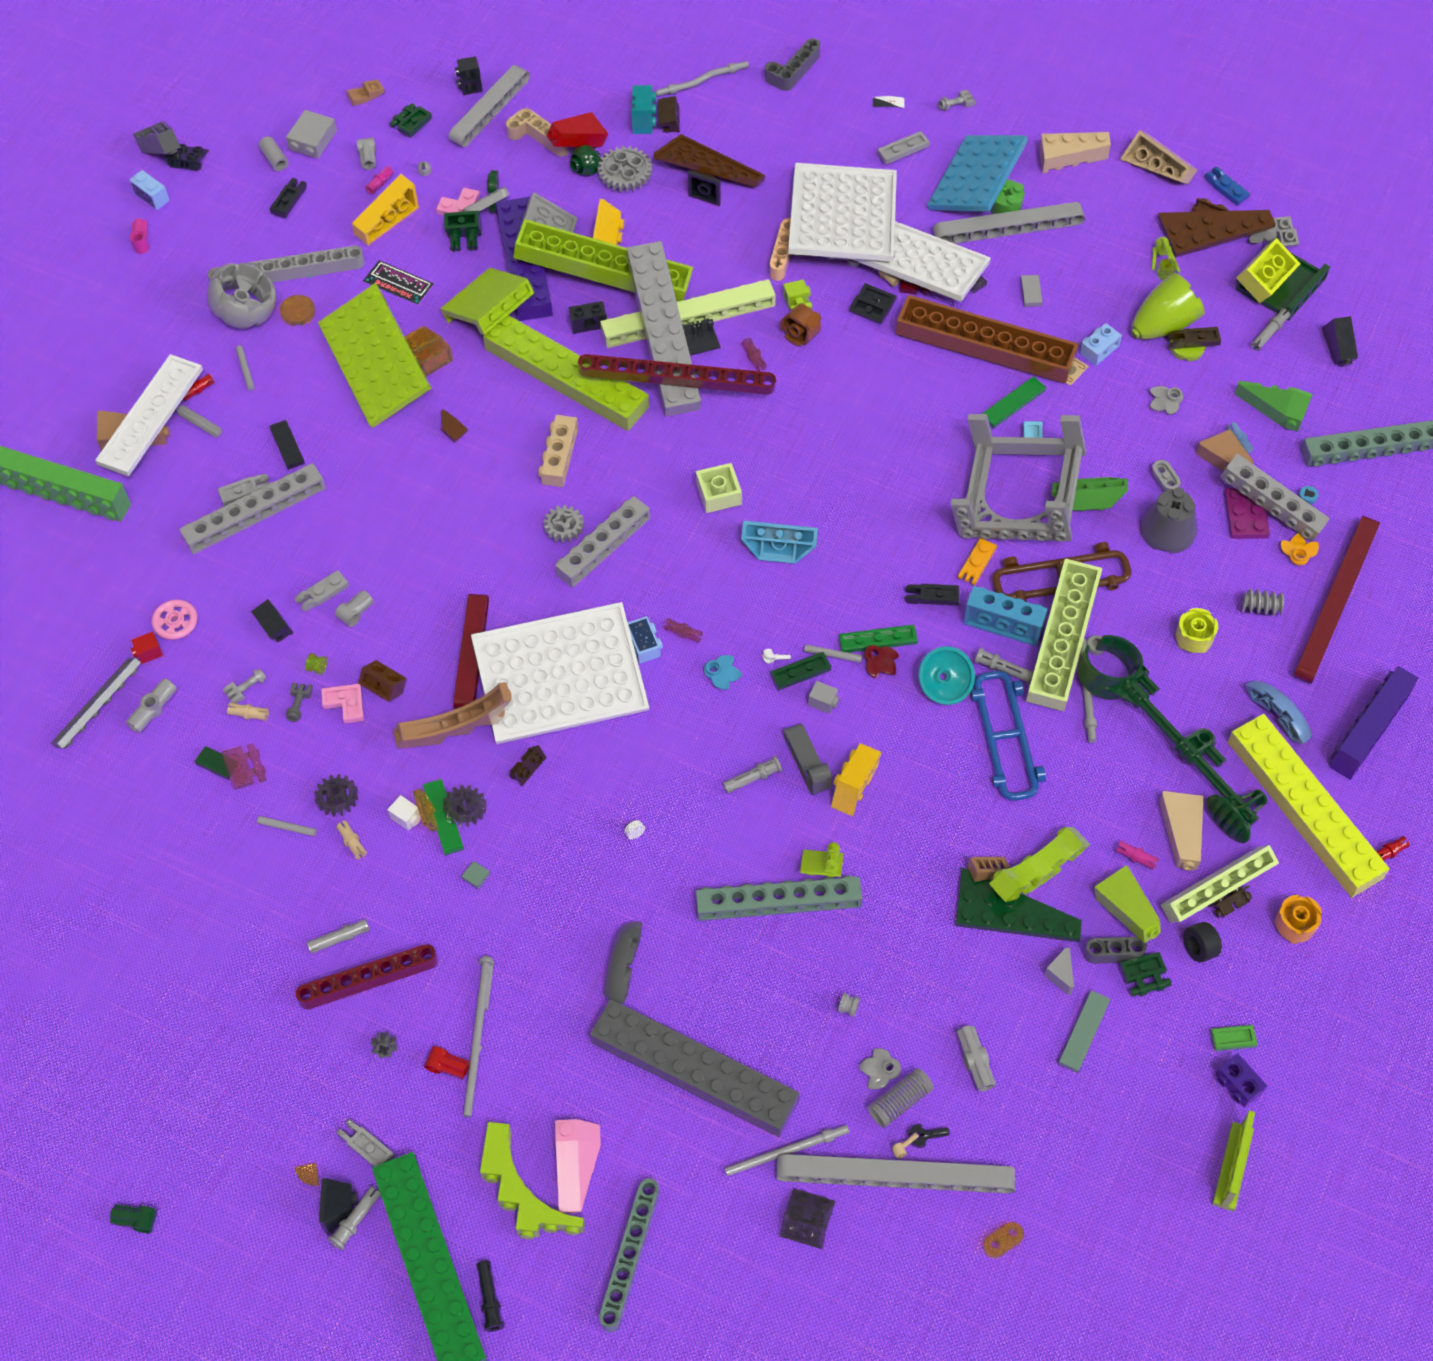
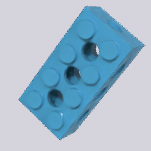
M973 586L966 605L963 624L1037 647L1048 608L1039 604L1025 602L1019 598L1015 599L1003 593L992 592L983 587Z

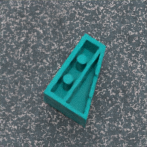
M633 85L631 108L633 134H653V127H656V117H653V115H656V104H653V102H656V92H653V85Z

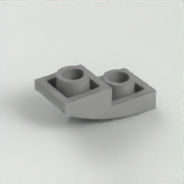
M1291 216L1273 218L1277 226V236L1284 247L1298 246V235L1296 228L1293 229Z

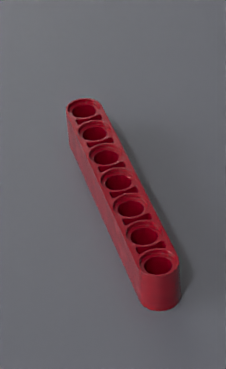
M488 594L468 595L453 701L454 710L475 701L477 697L480 672L471 635L485 632L489 608Z
M429 944L421 945L303 984L297 988L295 995L303 1009H312L430 970L437 965L438 957L433 946ZM427 954L432 955L429 959H423ZM406 961H412L409 966H403ZM386 968H392V970L388 973L383 972V970ZM367 974L372 975L369 979H363ZM352 981L350 985L342 986L344 982ZM325 988H331L329 992L322 993ZM311 994L310 998L302 999L304 995Z

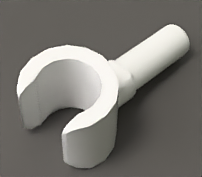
M772 649L764 650L762 655L767 664L778 659L791 658L790 655L773 654Z

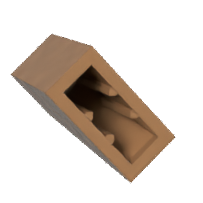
M1230 429L1199 442L1197 446V456L1221 471L1226 469L1237 453L1250 463H1254Z

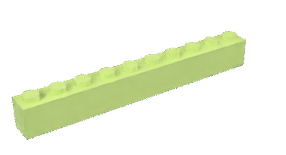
M768 279L716 293H709L696 298L693 297L677 302L682 324H691V322L696 324L697 320L700 323L701 320H706V318L713 319L714 322L774 307L776 295ZM640 311L600 321L601 333L607 348L646 339Z

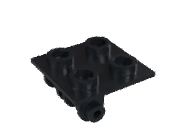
M179 144L181 148H178L176 153L167 154L164 157L167 159V165H170L172 168H184L186 170L189 168V170L198 171L202 167L199 160L209 149H203L201 146L189 147L186 144Z
M706 318V320H701L700 323L697 320L696 324L694 322L682 324L690 355L721 348L713 328V319Z

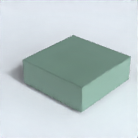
M473 861L461 877L462 880L479 889L489 877L490 871Z

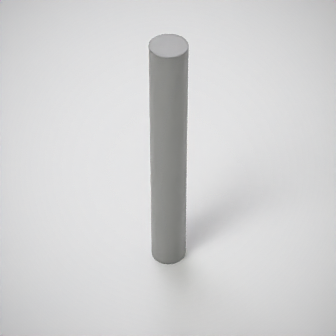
M239 345L236 347V352L247 389L251 391L255 388L243 347Z
M805 645L804 652L818 654L824 652L825 656L859 663L862 661V655Z
M259 816L257 823L313 837L317 834V829L263 816Z

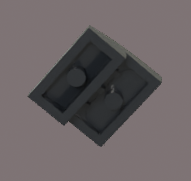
M865 283L859 295H856L849 311L881 324L892 309L897 296Z

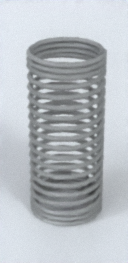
M916 1068L898 1084H895L892 1089L883 1093V1096L874 1100V1103L868 1105L869 1113L878 1125L886 1128L894 1119L902 1115V1112L905 1113V1110L911 1108V1105L914 1106V1103H917V1101L923 1099V1096L926 1097V1094L932 1092L934 1086L925 1072Z

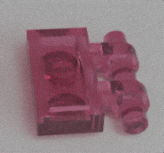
M254 743L247 745L248 752L243 753L241 746L222 751L221 753L234 790L253 785V776H257L260 783L267 780L265 767L261 765L260 753L256 750ZM247 760L252 761L254 768L249 769Z

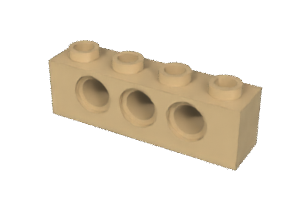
M556 415L554 422L552 421L550 425L551 436H548L546 440L547 451L543 452L542 461L544 463L543 466L539 467L538 476L541 477L543 485L564 487L578 432L577 417Z

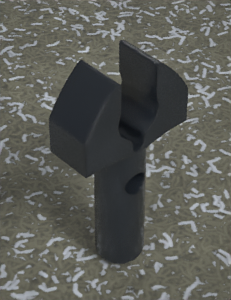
M918 1124L910 1129L908 1136L916 1132L921 1138L915 1139L911 1145L916 1148H924L926 1146L925 1142L928 1139L949 1136L950 1130L948 1127L926 1131L922 1128L921 1124Z

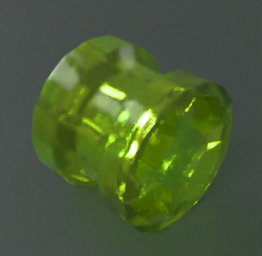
M1168 258L1161 260L1157 276L1164 280L1169 275H1173L1177 268L1176 262Z
M310 653L305 669L308 672L315 671L317 674L323 675L328 659L325 656L318 657L317 654Z

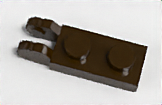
M1218 327L1190 328L1172 331L1168 334L1169 339L1173 340L1170 343L1173 349L1221 344Z

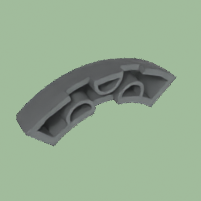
M629 922L623 925L617 932L611 950L604 984V995L606 998L624 1004L628 996L632 968H629V965H632L640 943L642 922Z

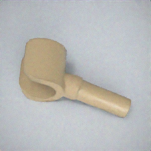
M916 1132L903 1143H897L893 1146L892 1150L895 1157L901 1159L907 1155L905 1148L919 1137Z

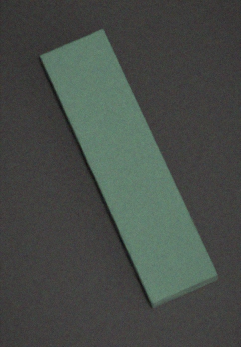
M1091 990L1058 1063L1059 1065L1076 1073L1079 1072L1111 1000L1110 998Z

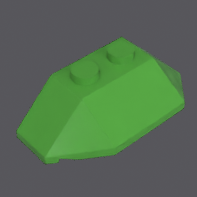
M1099 477L1078 479L1073 510L1086 511L1090 509L1104 510L1111 508L1128 491V478ZM1059 482L1053 483L1052 496L1055 498L1058 494Z

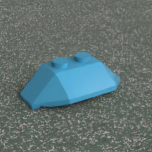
M743 520L741 540L758 560L796 564L816 547L818 528Z

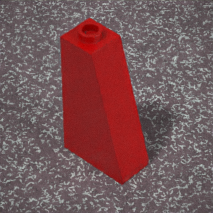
M589 112L552 122L546 137L554 147H578L582 145L602 147L608 132L595 115Z

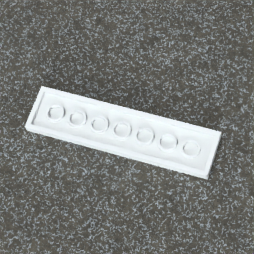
M170 354L95 460L96 464L130 476L202 372V365Z

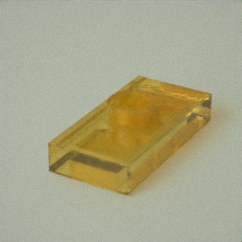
M420 788L413 791L423 825L432 832L437 830L438 826L434 817L435 808L429 801L428 795Z

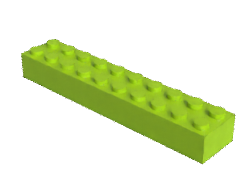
M524 219L515 243L513 258L635 292L627 261V248ZM666 259L676 301H684L693 267Z
M509 315L483 336L485 350L626 431H629L649 408V395L624 380L582 376L578 372V359L580 355ZM583 364L582 366H583V367H589L590 365H589V364Z

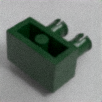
M479 211L444 213V229L447 237L450 238V251L455 252V248H457V252L460 251V237L466 236L467 249L472 250L473 246L474 250H477V236L482 235V220Z

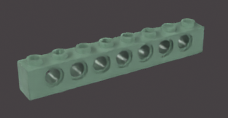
M1433 420L1305 438L1301 452L1307 467H1318L1324 464H1337L1344 461L1433 449Z
M845 876L838 879L827 877L822 880L805 879L802 882L784 881L778 884L766 882L761 885L744 884L741 887L723 886L717 889L705 887L696 890L698 921L861 908L862 892L860 877ZM843 890L845 893L837 894L835 891ZM820 891L823 892L824 895L817 896L815 893ZM801 893V894H803L804 896L801 897V898H798V897L795 896V894ZM782 895L784 898L776 899L774 896ZM759 896L762 897L763 900L756 901L754 900V898ZM736 898H740L743 901L740 903H736L733 900ZM721 900L722 903L714 904L713 901Z

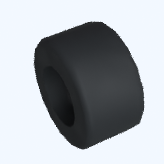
M1201 922L1188 927L1184 931L1185 948L1190 957L1199 963L1218 957L1221 953L1222 943L1219 933L1210 923Z

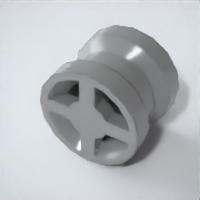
M844 992L838 1012L849 1013L851 1017H855L860 997L856 996L853 998Z

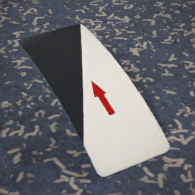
M895 96L873 97V107L895 106L904 108V98Z

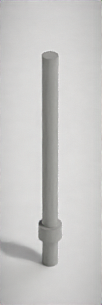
M1085 638L1082 643L1080 657L1087 646ZM1083 685L1086 710L1085 729L1088 731L1089 743H1095L1097 721L1094 718L1092 693Z
M847 1125L833 1130L830 1128L823 1130L819 1135L724 1168L726 1175L730 1176L775 1160L779 1155H789L823 1142H832L834 1138L848 1134L849 1129Z

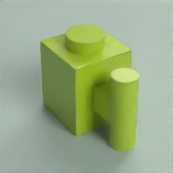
M804 279L783 284V296L790 310L800 303L812 308L811 301L808 302L811 291L809 286H806Z

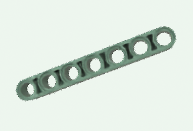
M644 1179L639 1185L603 1301L599 1320L602 1329L606 1332H615L622 1321L659 1198V1187L653 1179ZM649 1187L655 1190L652 1195L643 1193ZM641 1208L649 1211L645 1216H639L637 1212ZM635 1229L642 1231L639 1237H633L630 1234ZM632 1250L636 1255L631 1259H627L624 1257L625 1252ZM620 1272H627L629 1274L626 1280H619L617 1278ZM619 1293L623 1298L619 1302H613L611 1296ZM613 1315L616 1317V1320L613 1324H606L604 1322L605 1317Z

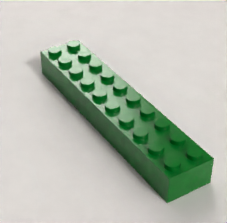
M414 1152L372 1167L437 1361H487Z

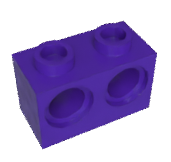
M1238 1053L1220 1066L1215 1074L1219 1084L1226 1087L1231 1092L1235 1102L1241 1104L1244 1108L1259 1097L1267 1088L1266 1083ZM1227 1070L1234 1071L1237 1076L1229 1075ZM1242 1087L1250 1088L1252 1093H1246Z

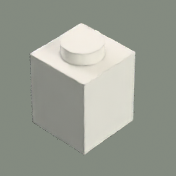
M401 795L388 808L390 819L408 831L415 827L421 819L419 807Z

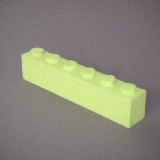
M1270 845L1258 846L1160 905L1170 923L1181 922L1279 864V861Z

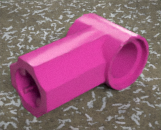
M137 218L132 222V233L130 234L131 243L138 254L146 253L150 248L148 244V223L142 218Z

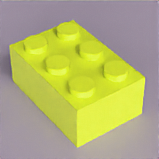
M1276 238L1265 246L1236 278L1261 303L1279 288L1300 263Z

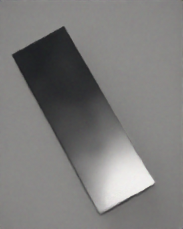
M287 420L270 425L271 433L287 470L305 464Z

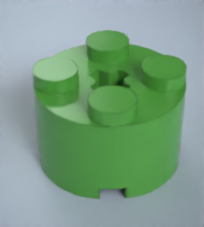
M1006 180L991 208V213L998 214L1022 210L1025 194L1024 186L1016 181Z

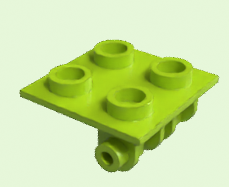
M836 842L830 843L827 852L803 849L800 873L841 877L844 853H840L839 844Z

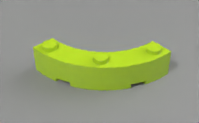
M1063 827L1056 834L1057 837L1035 855L1027 856L1022 863L1014 867L997 871L989 884L1005 902L1016 900L1022 892L1026 895L1061 872L1060 866L1068 860L1074 861L1090 845L1075 827Z

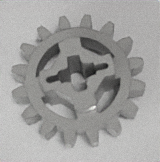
M563 505L561 509L559 506H556L555 511L550 509V514H545L546 520H543L545 533H548V538L554 537L555 542L558 539H561L562 543L565 542V539L571 542L572 537L577 539L578 533H583V515H580L578 509L574 511L573 506L569 509L566 505Z

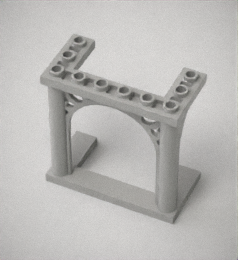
M969 414L968 423L976 452L966 499L952 498L951 508L959 536L967 539L995 538L1003 540L1071 541L1072 531L1070 523L1081 457L1086 455L1080 415H1061L1060 423L1063 438L993 437L987 414ZM992 454L1064 455L1056 499L1054 501H1046L1044 512L1027 519H1008L994 513L985 500V489ZM986 516L992 517L990 521H981ZM1042 518H1047L1048 523H1041Z

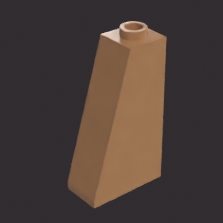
M97 411V442L101 451L127 414ZM164 425L150 446L167 444V437L170 436L168 426Z

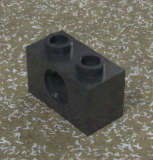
M603 301L568 307L573 334L601 329L600 321L607 319Z

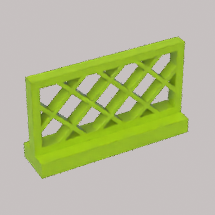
M1249 1110L1241 1124L1236 1122L1231 1124L1212 1203L1214 1206L1232 1212L1236 1209L1253 1136L1254 1111Z

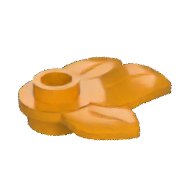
M1297 533L1290 542L1282 540L1281 549L1286 555L1290 556L1292 563L1305 565L1309 558L1316 556L1319 544L1318 542L1306 543L1304 538Z

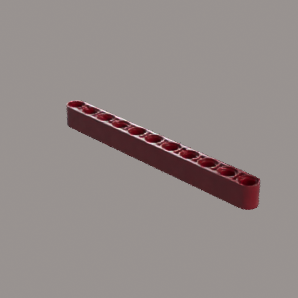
M583 354L578 359V372L585 377L764 395L773 393L776 385V377L770 372ZM583 364H589L590 366H589V367H583L582 365H583ZM603 365L608 366L607 369H602L600 367ZM624 367L626 370L620 371L619 368ZM638 369H643L644 372L639 373V372H637V370H638ZM661 371L663 373L658 375L655 372ZM673 373H680L681 375L674 376ZM696 374V375H698L699 377H698V378H693V377H691V375ZM715 376L717 379L711 380L709 377ZM728 378H733V379H735V381H734V382H730V381H728L727 379H728ZM746 380H752L753 383L749 384V383H747V382H745V381H746ZM764 382H770L771 385H765Z
M1362 515L1293 675L1294 677L1312 684L1378 530L1379 521Z

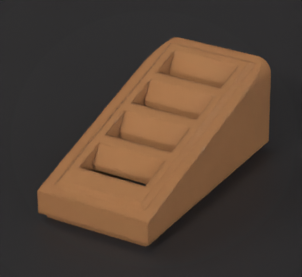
M971 857L967 864L974 882L993 879V875L1001 869L999 864H1002L1004 869L1010 867L1005 857Z

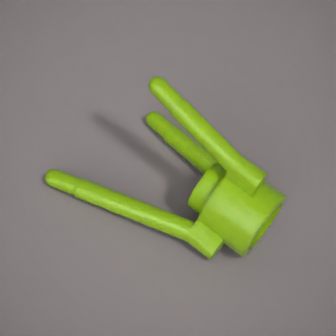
M1158 238L1155 241V247L1152 248L1151 269H1155L1158 253L1161 256L1167 255L1179 273L1180 268L1168 238Z

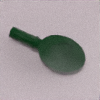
M491 170L488 173L487 191L489 194L499 189L498 170ZM496 203L489 206L490 214L496 213Z

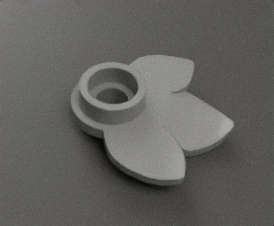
M1275 225V228L1252 234L1250 242L1261 243L1264 240H1274L1277 237V226Z
M1157 386L1150 389V393L1155 397L1151 402V409L1155 411L1165 410L1168 415L1178 411L1179 404L1183 400V394L1179 388L1173 387L1168 389L1165 386Z
M882 1048L874 1049L873 1058H867L859 1065L860 1070L870 1076L868 1088L872 1090L884 1088L890 1079L897 1078L901 1073L899 1061L891 1058L889 1052ZM889 1065H893L891 1071H887Z

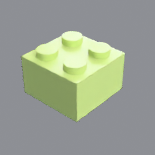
M732 463L696 471V485L706 513L742 505V491Z

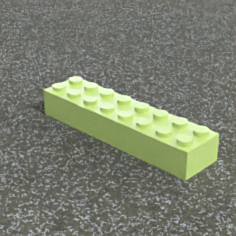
M1069 559L1064 560L1028 691L1027 702L1060 711L1065 710L1102 568Z

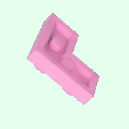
M463 188L458 200L441 197L436 209L437 214L444 215V213L463 212V208L478 201L480 192Z
M360 684L321 689L324 709L342 707L344 723L364 721Z

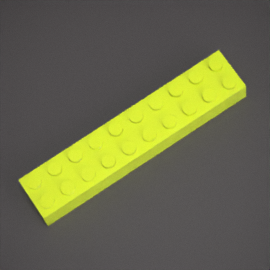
M1265 714L1232 731L1227 743L1351 898L1385 878L1390 868Z

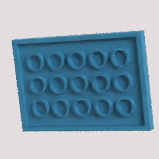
M966 135L927 204L929 210L990 211L1028 142L1027 136Z

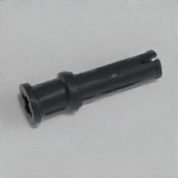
M481 1261L476 1266L483 1298L481 1312L485 1316L486 1325L484 1330L486 1332H494L503 1329L505 1325L501 1321V1304L497 1301L491 1262Z

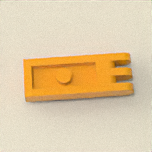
M980 538L960 571L958 578L962 579L966 574L965 581L969 582L971 577H973L971 584L976 585L995 553L997 545Z

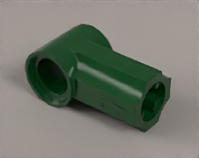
M115 1204L110 1212V1224L129 1227L137 1232L150 1234L158 1211L147 1206L135 1208Z

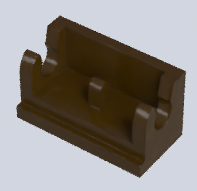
M676 96L658 99L659 127L669 126V128L663 129L664 133L680 132V107Z

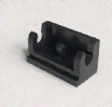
M269 599L251 611L271 640L275 639L276 642H280L294 633Z

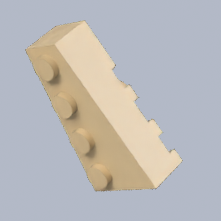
M1109 132L1041 134L1039 151L1042 173H1047L1048 170L1054 168L1060 170L1063 169V166L1072 165V167L1078 166L1081 162L1091 163L1108 159L1111 146Z

